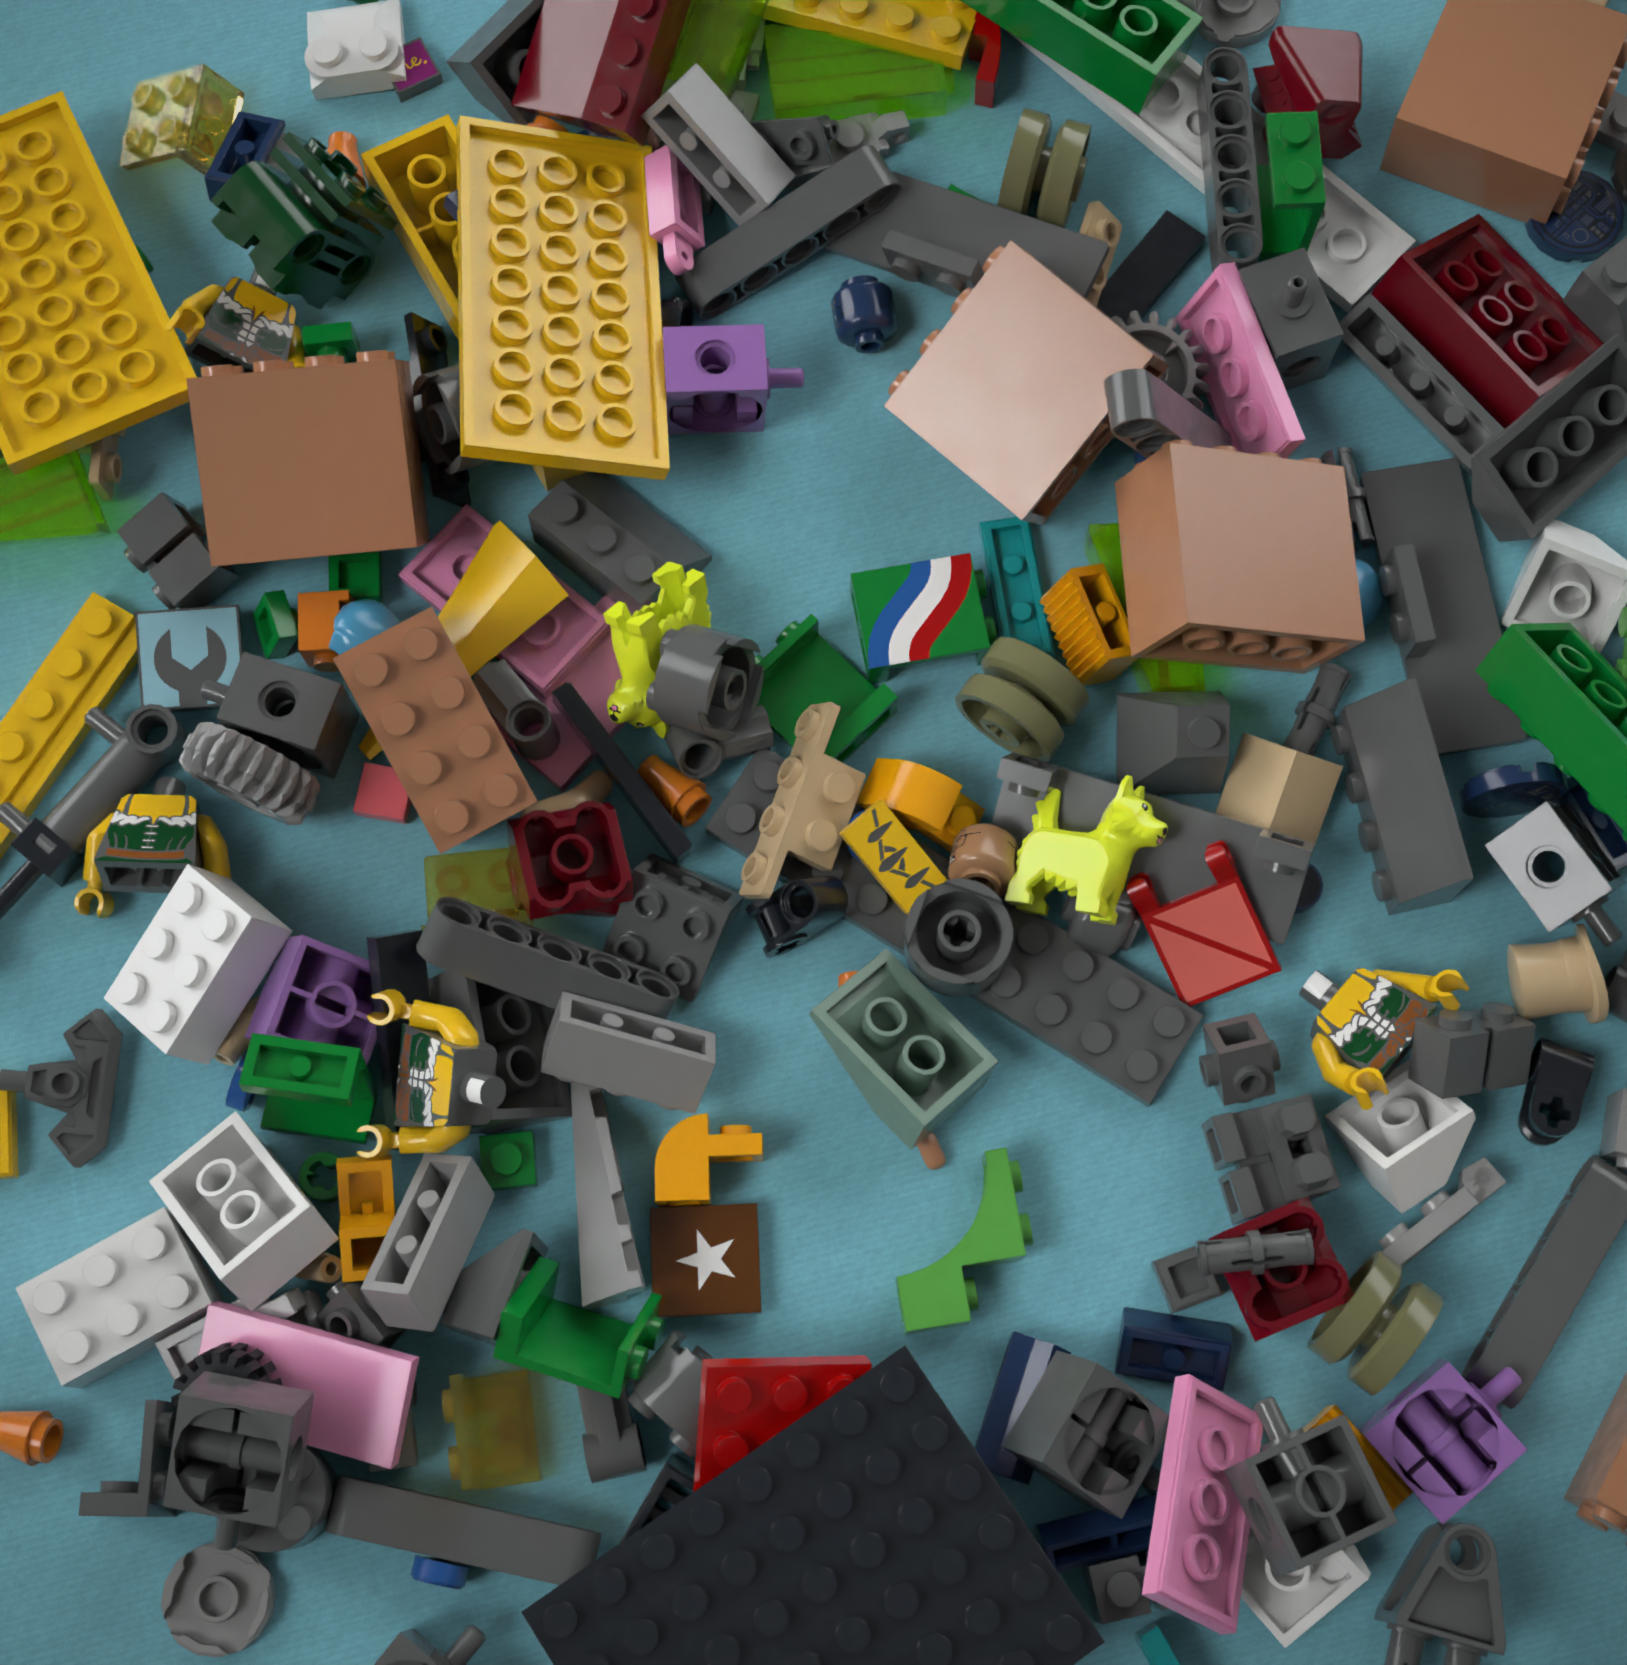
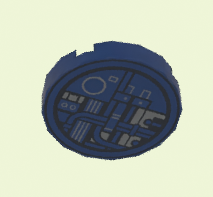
M1581 170L1561 215L1551 212L1546 224L1530 218L1525 227L1529 238L1536 247L1551 258L1563 262H1569L1570 259H1583L1581 263L1589 262L1602 256L1611 248L1623 229L1625 211L1620 195L1608 181L1593 172Z
M1546 762L1534 764L1535 771L1521 772L1520 765L1514 766L1513 764L1483 772L1469 779L1464 784L1465 789L1460 790L1459 796L1462 811L1468 816L1479 818H1500L1531 812L1546 801L1560 799L1567 794L1568 784L1566 775L1555 764Z

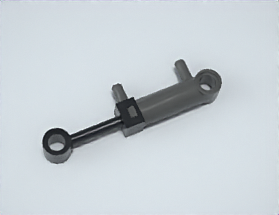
M156 704L141 706L132 712L127 720L125 729L100 707H92L85 714V723L112 744V746L42 821L36 817L31 821L10 802H4L0 805V822L17 835L10 845L28 859L0 889V920L43 874L63 887L84 864L82 855L86 850V840L89 833L110 813L116 811L122 797L128 794H139L164 766L173 764L180 758L184 750L182 747L187 739L186 730L169 709ZM158 726L168 727L167 736L162 742L155 745L146 744L147 735L153 728Z

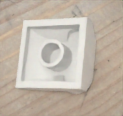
M387 0L307 12L308 47L305 51L304 60L310 72L311 91L316 100L394 89L392 82L406 81L403 48L405 38L400 0Z
M1250 1525L1241 1598L1283 1647L1286 1648L1369 1579L1371 1572L1356 1546L1352 1544L1298 1571L1275 1577Z

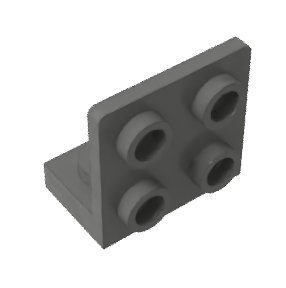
M652 853L633 870V901L620 904L602 952L667 976L678 986L680 991L678 997L692 1002L699 993L723 930L738 914L744 897L739 895L737 891Z
M146 1400L139 1482L100 1481V1492H81L79 1516L176 1517L177 1509L163 1507L176 1421L174 1417L177 1415L178 1407H172L171 1402Z

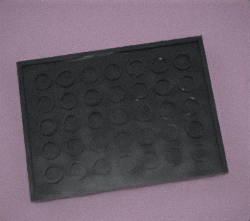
M906 1346L900 1348L521 1612L553 1665H1074L1105 1642Z

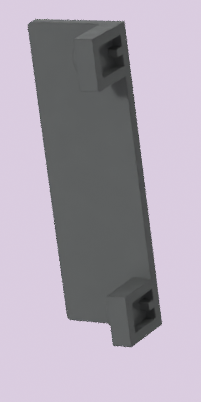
M1012 752L1001 758L996 778L1003 780L991 824L1007 830L1016 839L1020 849L1022 841L1034 830L1032 815L1038 814L1036 802L1044 800L1045 796L1056 788L1061 791L1058 815L1059 829L1089 833L1097 828L1105 809L1117 795L1120 784ZM1145 792L1144 800L1151 804L1153 816L1167 824L1168 832L1161 845L1138 849L1133 857L1123 891L1127 893L1126 886L1129 878L1141 872L1149 875L1160 905L1216 883L1217 881L1206 863L1205 852L1209 844L1218 840H1224L1229 847L1240 878L1269 941L1283 944L1288 936L1316 843Z

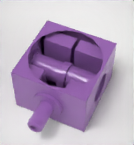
M764 324L663 327L668 434L763 432L767 399H770V389L802 388L804 385V370L802 368L769 367V359L766 358Z
M305 935L289 937L271 965L244 1038L250 1040L252 1033L360 1048L367 1065L377 1039L376 1025L367 1018L368 1014L374 1012L373 998H371L373 994L369 960Z
M1438 1358L1358 1430L1413 1491L1412 1493L1441 1524H1444L1528 1450L1500 1419L1502 1415L1496 1408L1499 1403L1522 1384V1379L1511 1367H1505L1479 1390L1472 1382L1468 1384L1449 1361Z

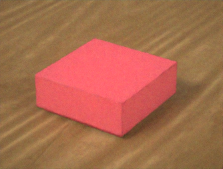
M365 762L353 812L356 816L406 824L411 800L393 767Z

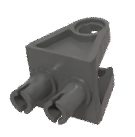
M1438 1522L1429 1525L1420 1533L1376 1608L1374 1619L1386 1622V1628L1392 1630L1384 1665H1420L1425 1640L1431 1641L1432 1636L1443 1639L1442 1645L1447 1646L1443 1665H1480L1481 1656L1487 1657L1488 1652L1504 1655L1506 1637L1497 1553L1492 1538L1484 1529L1474 1524H1441ZM1455 1539L1461 1547V1557L1456 1564L1452 1562L1449 1555L1451 1543ZM1474 1541L1476 1542V1544H1477V1546H1478V1549H1479V1558H1478V1560H1477V1551H1476V1546H1475Z

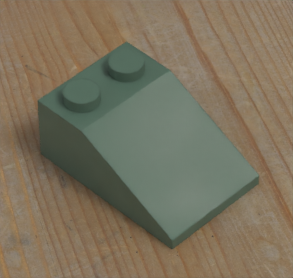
M887 948L814 1007L809 1014L874 1113L910 1150L916 1147L984 1087L998 1063V1060Z

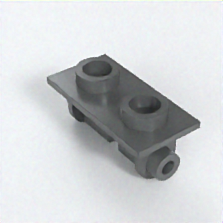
M827 115L748 121L787 166L833 162L829 144L832 140L838 138L839 124L835 119H830Z

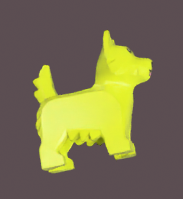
M670 561L652 574L653 581L661 587L657 603L651 602L649 606L644 605L640 611L636 610L631 616L626 603L618 601L603 613L605 622L611 628L613 650L622 677L616 681L615 691L609 695L607 700L609 717L616 724L628 722L636 729L651 726L660 738L666 737L669 731V724L664 723L656 711L650 710L647 707L646 694L650 684L655 680L661 658V639L669 629L680 630L689 624H698L711 628L710 622L712 617L709 605L706 602L708 588L705 573L691 569L685 575L683 565Z
M1126 775L1121 781L1117 795L1105 809L1097 828L1089 833L1059 829L1060 790L1054 788L1045 796L1044 800L1036 802L1038 814L1032 815L1034 830L1022 841V847L1017 850L1016 872L1009 881L1005 896L1006 902L1010 905H1016V908L1022 912L1047 916L1049 906L1045 902L1046 895L1057 887L1060 892L1068 890L1070 897L1077 896L1075 910L1080 913L1089 914L1090 921L1116 926L1118 917L1116 905L1125 887L1135 853L1139 848L1161 845L1168 832L1167 824L1153 816L1151 804L1144 800L1145 786H1139L1134 791L1133 777Z

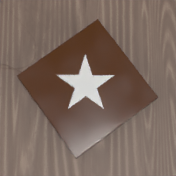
M757 1203L650 1208L652 1292L662 1295L658 1313L659 1318L762 1313Z

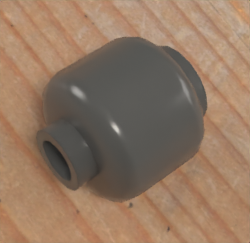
M1122 891L1116 905V912L1118 913L1116 926L1090 921L1089 914L1080 913L1075 910L1077 896H1067L1060 918L1068 921L1066 931L1067 937L1071 942L1108 957L1113 956L1119 949L1124 951L1129 949L1138 932L1142 918L1138 911H1136L1128 893Z

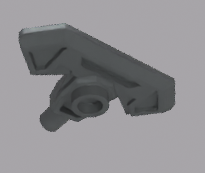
M103 1009L93 1010L63 1034L75 1057L74 1060L29 1065L28 1071L2 1069L0 1072V1090L23 1092L24 1098L68 1113L48 1136L74 1168L83 1167L106 1149L108 1143L123 1034Z

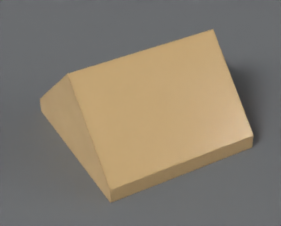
M1243 732L1215 813L1316 843L1343 766Z

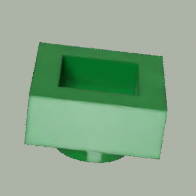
M351 321L302 327L303 346L308 357L336 355L344 356L345 363L357 361L356 353L361 352L360 342Z
M380 551L328 556L329 591L349 590L354 601L372 599L383 603L382 554Z
M284 590L265 592L252 617L266 659L285 658L298 637V613L293 607L290 608Z
M533 1131L479 1136L481 1172L493 1191L538 1187L535 1134Z

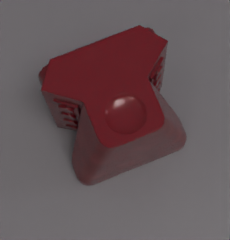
M1295 26L1277 27L1273 30L1268 44L1274 65L1252 68L1257 84L1251 94V100L1254 106L1264 114L1317 111L1322 158L1343 159L1362 147L1354 121L1362 107L1363 44L1358 32ZM1265 124L1264 127H1263V129H1262V137L1264 138L1265 142L1267 143L1266 124Z
M585 801L571 809L555 812L534 810L527 813L524 817L507 820L510 853L506 866L516 909L526 911L530 920L559 914L613 918L616 917L620 903L633 901V879L616 810L609 802Z
M1309 1197L1291 1202L1209 1238V1240L1243 1237L1245 1232L1250 1230H1258L1260 1235L1308 1228L1311 1233L1314 1247L1313 1265L1265 1269L1262 1275L1253 1276L1250 1271L1222 1273L1230 1285L1255 1342L1349 1302L1354 1295L1349 1285L1347 1272L1339 1263L1325 1233L1323 1220L1314 1210Z

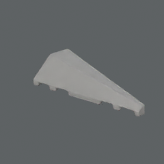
M570 1082L582 1307L586 1310H592L629 1300L628 1295L645 1291L646 1288L623 1194L625 1186L602 1089L579 1082Z

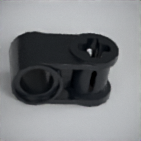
M834 876L799 878L788 881L785 885L774 891L769 899H758L747 906L746 912L749 918L756 919L766 942L763 951L767 958H771L798 948L807 942L809 937L839 920L847 910L848 894L843 883Z
M1543 1037L1537 1040L1532 1051L1528 1083L1525 1087L1518 1115L1519 1130L1527 1141L1538 1146L1552 1145L1576 1127L1579 1121L1584 1094L1594 1068V1053ZM1544 1108L1550 1110L1549 1119L1557 1122L1552 1127L1546 1125L1547 1116L1539 1113Z

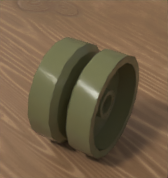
M1025 108L1014 135L997 206L1027 215L1032 206L1035 193H1039L1040 198L1036 218L1065 228L1073 202H1076L1085 175L1088 162L1086 153L1092 125L1071 119L1066 120L1059 128L1053 147H1049L1052 129L1050 114Z
M1000 637L993 642L981 659V669L984 674L975 673L967 679L955 697L956 706L978 731L997 745L1011 753L1014 752L1049 762L1064 741V732L1061 727H1069L1076 724L1089 705V694L1083 684L1066 667L1050 655L1018 639Z
M1380 1250L1374 1252L1349 1279V1285L1354 1294L1349 1302L1326 1311L1315 1327L1307 1344L1308 1349L1329 1365L1344 1360L1356 1348L1349 1361L1348 1379L1370 1396L1376 1395L1408 1362L1429 1332L1443 1306V1297L1421 1281L1407 1285L1395 1296L1402 1282V1267Z

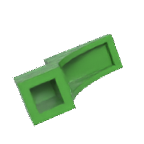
M1006 1147L987 1150L983 1154L984 1173L981 1202L973 1224L961 1241L937 1262L916 1272L896 1277L895 1282L904 1335L968 1325L971 1322L970 1311L979 1310L974 1279L973 1277L964 1279L962 1270L1023 1260L1026 1256L1025 1246L1033 1245L1028 1213H1018L1015 1193L1023 1192L1018 1160L1009 1161Z

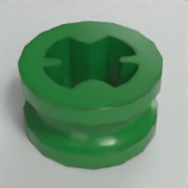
M319 1152L311 1155L304 1161L300 1169L299 1181L303 1191L308 1196L323 1203H332L339 1200L337 1177H332L337 1183L331 1190H327L321 1185L314 1187L312 1180L313 1178H319V1175L314 1172L321 1165L330 1170L337 1168V1158L340 1157L330 1152Z

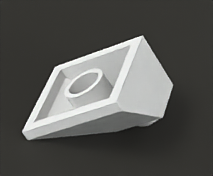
M1554 519L1536 535L1524 559L1500 624L1509 627L1511 624L1571 623L1601 653L1619 619L1622 608L1627 604V560L1594 534Z
M1410 1059L1394 1069L1386 1078L1385 1082L1389 1090L1388 1095H1384L1381 1091H1376L1370 1099L1373 1107L1371 1109L1363 1110L1354 1096L1325 1115L1328 1125L1370 1185L1402 1214L1446 1185L1476 1119L1473 1109L1458 1097L1441 1099L1408 1079Z

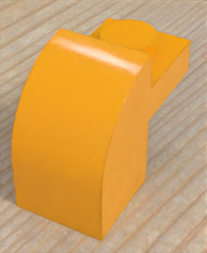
M889 758L876 759L856 804L867 810L878 799L883 800L906 829L918 830L950 853L955 836L961 829L972 824H979L985 811L984 808L960 792L962 785L950 777L921 764Z
M708 1113L693 1115L677 1123L661 1141L655 1158V1202L657 1206L712 1205L711 1163L764 1162L762 1133H752V1126L725 1125L720 1127V1134L710 1135Z
M392 1154L373 1158L361 1156L337 1158L336 1167L340 1211L339 1238L343 1283L365 1280L396 1215Z

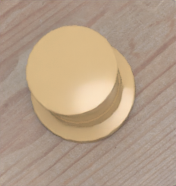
M1584 923L1576 924L1575 936L1546 943L1508 945V977L1517 1015L1530 1021L1555 1014L1583 1012L1589 1023L1595 1024L1605 1021L1609 1011L1608 992Z

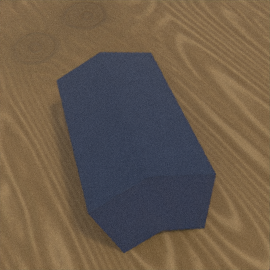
M1016 1331L1011 1333L974 1447L990 1472L1029 1485L1034 1469L1002 1448L1056 1350L1071 1354V1352L1053 1343L1035 1339Z
M1157 1493L1133 1499L1122 1519L1098 1509H1093L1035 1524L1039 1544L1058 1573L1149 1549Z

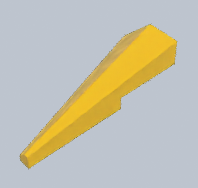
M499 520L493 525L482 546L438 615V619L471 677L569 595L538 557ZM370 727L358 746L369 760L383 750Z

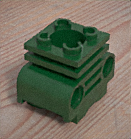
M288 132L283 137V140L299 158L275 147L269 155L286 173L262 161L249 162L240 167L210 200L217 208L221 209L211 222L226 239L235 242L242 248L247 250L251 245L255 246L248 255L255 266L257 274L272 290L283 295H301L309 305L322 309L333 295L346 300L373 268L375 255L357 235L377 245L381 243L384 236L369 220L389 230H392L398 223L385 210L389 204L386 198L372 185L366 189L354 176L358 171L357 167L343 153L335 150L330 154L325 151L327 147L316 138L311 137L306 141Z

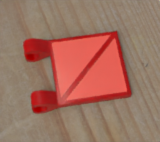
M1218 840L1206 847L1205 860L1217 881L1214 884L1160 905L1153 883L1147 873L1141 872L1131 876L1126 886L1128 896L1142 918L1179 1000L1189 1007L1282 971L1280 962L1240 878L1229 847L1224 840Z

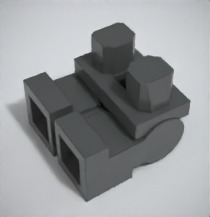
M1311 1094L1236 1113L1229 1112L1213 1116L1201 1125L1215 1171L1232 1166L1236 1168V1170L1229 1171L1218 1178L1232 1225L1254 1219L1305 1197H1309L1310 1200L1319 1198L1341 1187Z

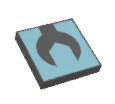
M239 605L135 612L141 706L148 704L161 705L169 709L171 713L220 709L221 704L203 699L200 695L202 684L208 679L230 686L243 654Z

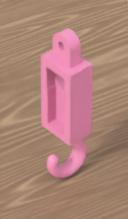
M650 127L646 142L647 145L652 146L653 152L644 157L650 237L663 246L665 262L670 271L680 276L692 270L694 266L693 252L705 246L700 182L667 145L660 148L659 136Z

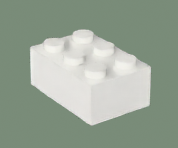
M187 864L104 999L166 1055L209 1065L293 930L230 878Z
M236 1111L149 1181L220 1281L251 1312L339 1239L266 1144Z
M166 1207L153 1212L16 1287V1291L61 1386L79 1389L156 1348V1342L204 1318L209 1304L215 1301L224 1302L199 1250L171 1211Z

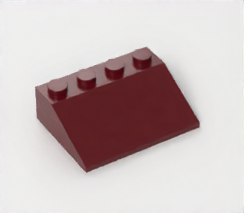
M545 0L511 105L514 108L644 147L650 126L641 115L660 98L692 0Z
M1480 214L1402 254L1371 293L1504 429L1604 344L1562 301L1563 298Z

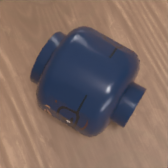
M860 275L847 279L833 295L831 308L835 332L842 344L854 347L859 353H873L882 349L885 345L884 343L896 334L898 319L892 290L883 282L878 281L876 277Z

